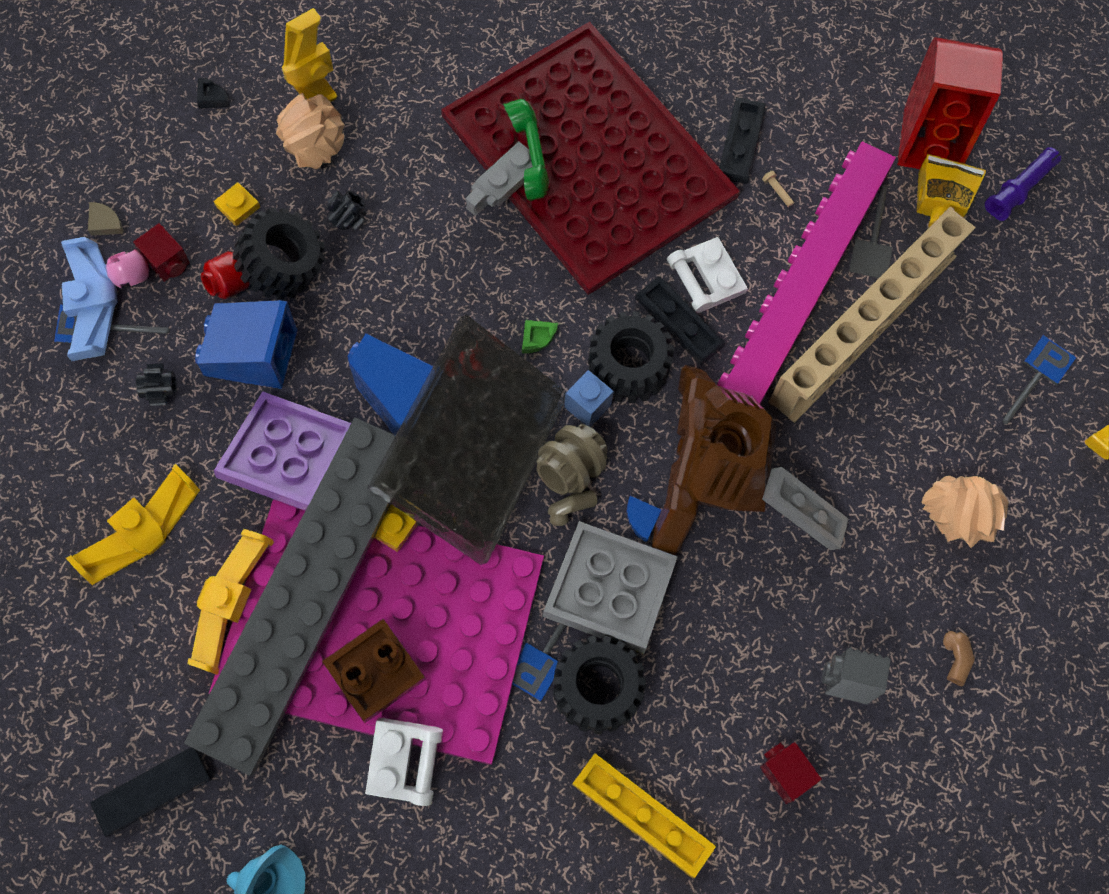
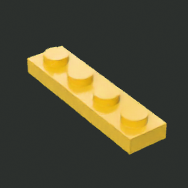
M595 753L572 784L693 879L716 848L713 843Z

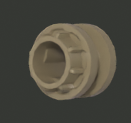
M580 424L578 427L566 425L556 433L555 441H548L539 449V458L537 459L538 475L547 487L558 494L564 495L567 492L581 493L588 487L590 477L595 478L605 470L606 454L608 451L606 443L594 429L587 425Z

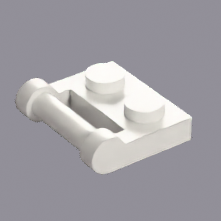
M719 237L686 250H677L667 258L670 267L676 269L693 300L691 304L696 313L710 309L747 292L746 284ZM694 262L711 292L710 295L703 293L687 263Z
M378 718L375 726L365 794L410 801L420 806L431 805L433 791L430 788L437 743L442 741L443 729L429 725ZM413 738L423 741L416 787L406 785Z

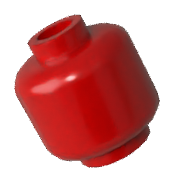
M231 251L206 261L203 272L200 275L202 284L211 296H217L223 300L247 290L250 286L249 282L244 283L241 280L242 272H236L234 265L237 260L233 259V252Z

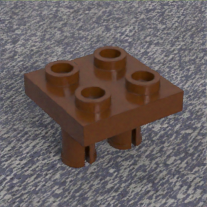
M384 619L322 661L364 723L371 720L426 680Z

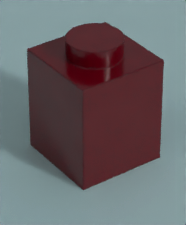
M160 223L133 241L136 249L144 255L149 266L163 282L170 277L175 278L181 275L186 266L190 264L183 248Z
M780 742L763 754L767 762L761 765L760 768L785 804L794 801L822 780L795 742L786 748Z

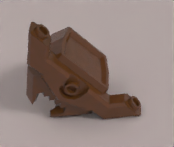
M689 365L681 368L678 390L683 397L677 434L681 436L677 445V455L679 458L671 466L666 502L655 524L652 542L653 548L672 555H676L679 552L697 516L699 504L733 511L765 512L766 502L762 498L771 472L777 428L772 417L752 395L717 386L704 370Z

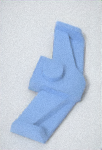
M86 237L64 240L61 244L75 280L62 283L63 311L68 317L77 316L71 347L68 350L67 356L71 361L103 356L106 351L114 308L117 304V288L107 276L106 265L96 242Z

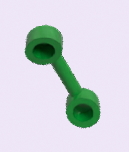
M525 99L505 103L503 105L516 132H526L532 167L524 171V189L527 200L533 201L543 198L548 192L549 178L545 168L535 112Z

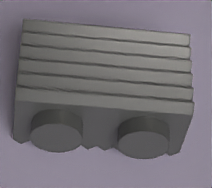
M851 647L840 656L834 655L831 663H825L822 672L821 682L827 684L825 694L868 705L877 697L879 698V696L885 694L891 660L888 656L883 659L881 655L876 657L874 653L869 655L866 651L861 653L859 649L853 651Z

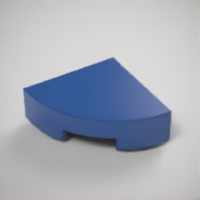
M630 496L626 510L629 524L636 536L647 543L661 513V509Z

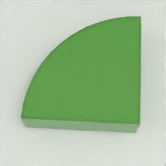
M526 320L522 353L537 352L548 346L552 342L551 339H554L557 333L558 323Z

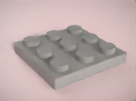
M579 521L542 617L602 639L603 636L611 637L610 642L615 644L620 640L626 644V648L644 654L678 556Z

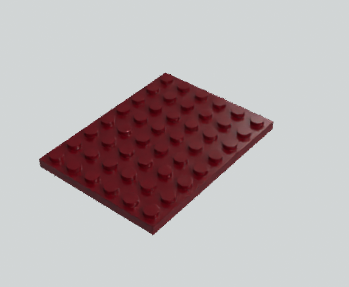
M590 21L441 109L444 120L487 171L516 143L520 142L529 149L526 132H516L503 104L518 99H525L531 105L537 119L545 168L549 178L548 192L543 198L528 201L523 184L509 199L587 295L593 293L736 200L740 193L738 188Z

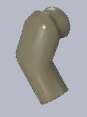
M588 490L572 494L552 503L548 509L550 523L554 526L565 525L569 520L567 514L595 507L597 496L594 491Z

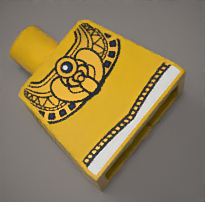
M927 154L918 173L917 213L930 216L928 227L950 206L964 218L985 176L986 170Z

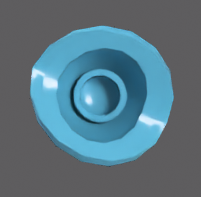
M280 844L272 847L265 854L250 860L240 872H232L227 878V884L234 890V894H304L306 875L301 860L290 848Z

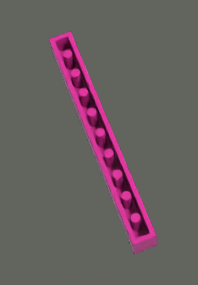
M863 141L856 152L849 151L842 165V168L846 169L844 174L840 175L837 173L829 187V191L833 192L829 199L823 197L815 212L819 218L816 223L812 221L808 223L801 237L806 241L802 247L796 245L788 259V263L792 264L788 272L783 269L780 272L773 286L778 289L774 297L769 294L767 295L759 310L764 315L760 322L753 320L745 335V338L749 339L745 348L738 346L730 361L734 365L731 373L724 372L717 386L752 395L759 404L762 403L887 177L896 157Z

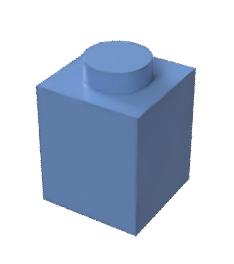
M588 370L566 392L564 408L582 423L591 427L611 406L614 391Z

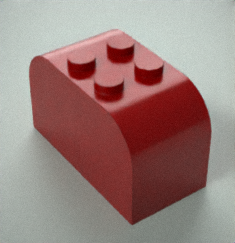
M938 37L933 38L905 105L897 165L920 169L927 154L965 164L1001 95L1003 53L1000 48ZM921 126L926 127L925 138L917 136ZM956 138V143L950 142V140Z

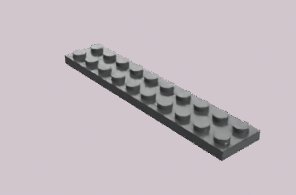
M354 417L184 744L249 776L254 775L419 450L417 445Z

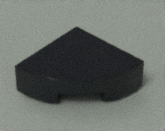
M198 78L197 105L199 109L230 107L228 96L221 87L214 84L210 79Z

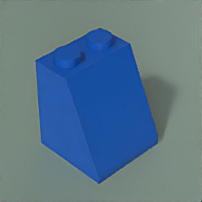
M287 301L215 303L212 314L207 315L205 319L203 344L198 345L195 354V362L203 375L282 389L297 334V327Z
M365 334L361 342H356L348 354V362L356 388L395 436L414 443L442 395L438 368Z

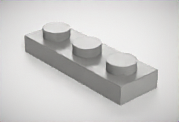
M783 467L771 469L762 500L829 550L841 549L849 519Z

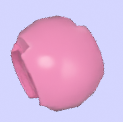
M134 249L127 254L124 251L107 259V276L119 288L128 282L130 286H133L148 278L150 271L148 261L138 250Z

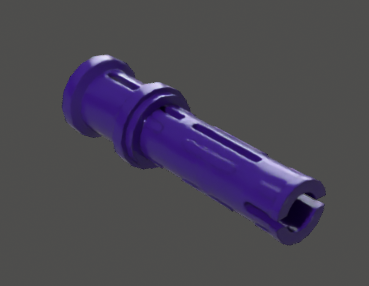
M1052 147L1046 148L1015 179L1005 181L1001 186V190L996 195L989 196L986 199V211L999 221L1006 220L1016 205H1021L1026 201L1028 192L1051 169L1060 163L1061 156H1057L1052 160L1059 152Z

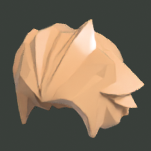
M301 93L278 115L276 135L284 142V150L295 155L299 168L311 167L318 169L322 163H331V157L340 151L344 142V133L342 132L345 124L341 120L342 115L322 94L307 99Z
M945 476L940 481H936L922 499V504H925L923 510L930 513L929 518L935 522L939 531L945 534L947 542L963 539L972 548L979 540L994 542L997 529L1004 531L1009 502L1000 487L984 478L960 476L956 479L952 476Z

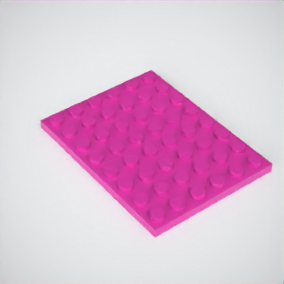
M273 499L262 535L273 539L274 543L272 546L268 545L247 577L245 586L252 590L238 623L232 622L219 661V673L214 676L209 694L305 510ZM418 525L398 552L374 538L285 714L374 736L378 718L439 727L443 729L442 741L437 743L436 752L492 765L544 555ZM384 619L426 680L371 720L364 723L322 661ZM413 738L412 746L422 748L423 741Z

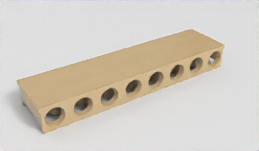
M950 206L780 377L768 403L777 407L795 423L957 257L953 251L976 227L955 212L954 208Z

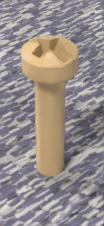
M774 171L766 173L762 180L765 183L769 182L787 207L793 205L794 201L776 180V173Z

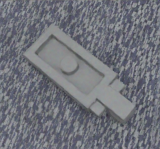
M520 142L516 143L482 174L471 186L472 192L465 199L466 209L476 216L488 204L491 207L495 205L499 207L524 184L525 169L532 167L529 149Z

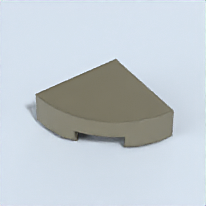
M89 202L88 231L91 236L123 234L122 223L111 208L104 204Z

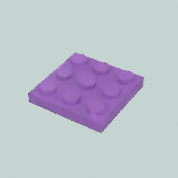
M262 392L214 469L215 477L306 511L351 423Z

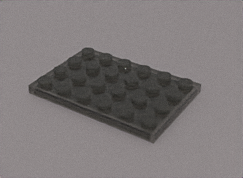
M466 314L459 318L367 488L478 564H486L539 457V449L545 444L565 403L567 391Z

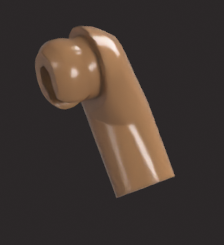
M949 631L944 636L943 645L947 650H953L955 660L947 680L958 686H964L974 664L975 657L969 637L962 632Z

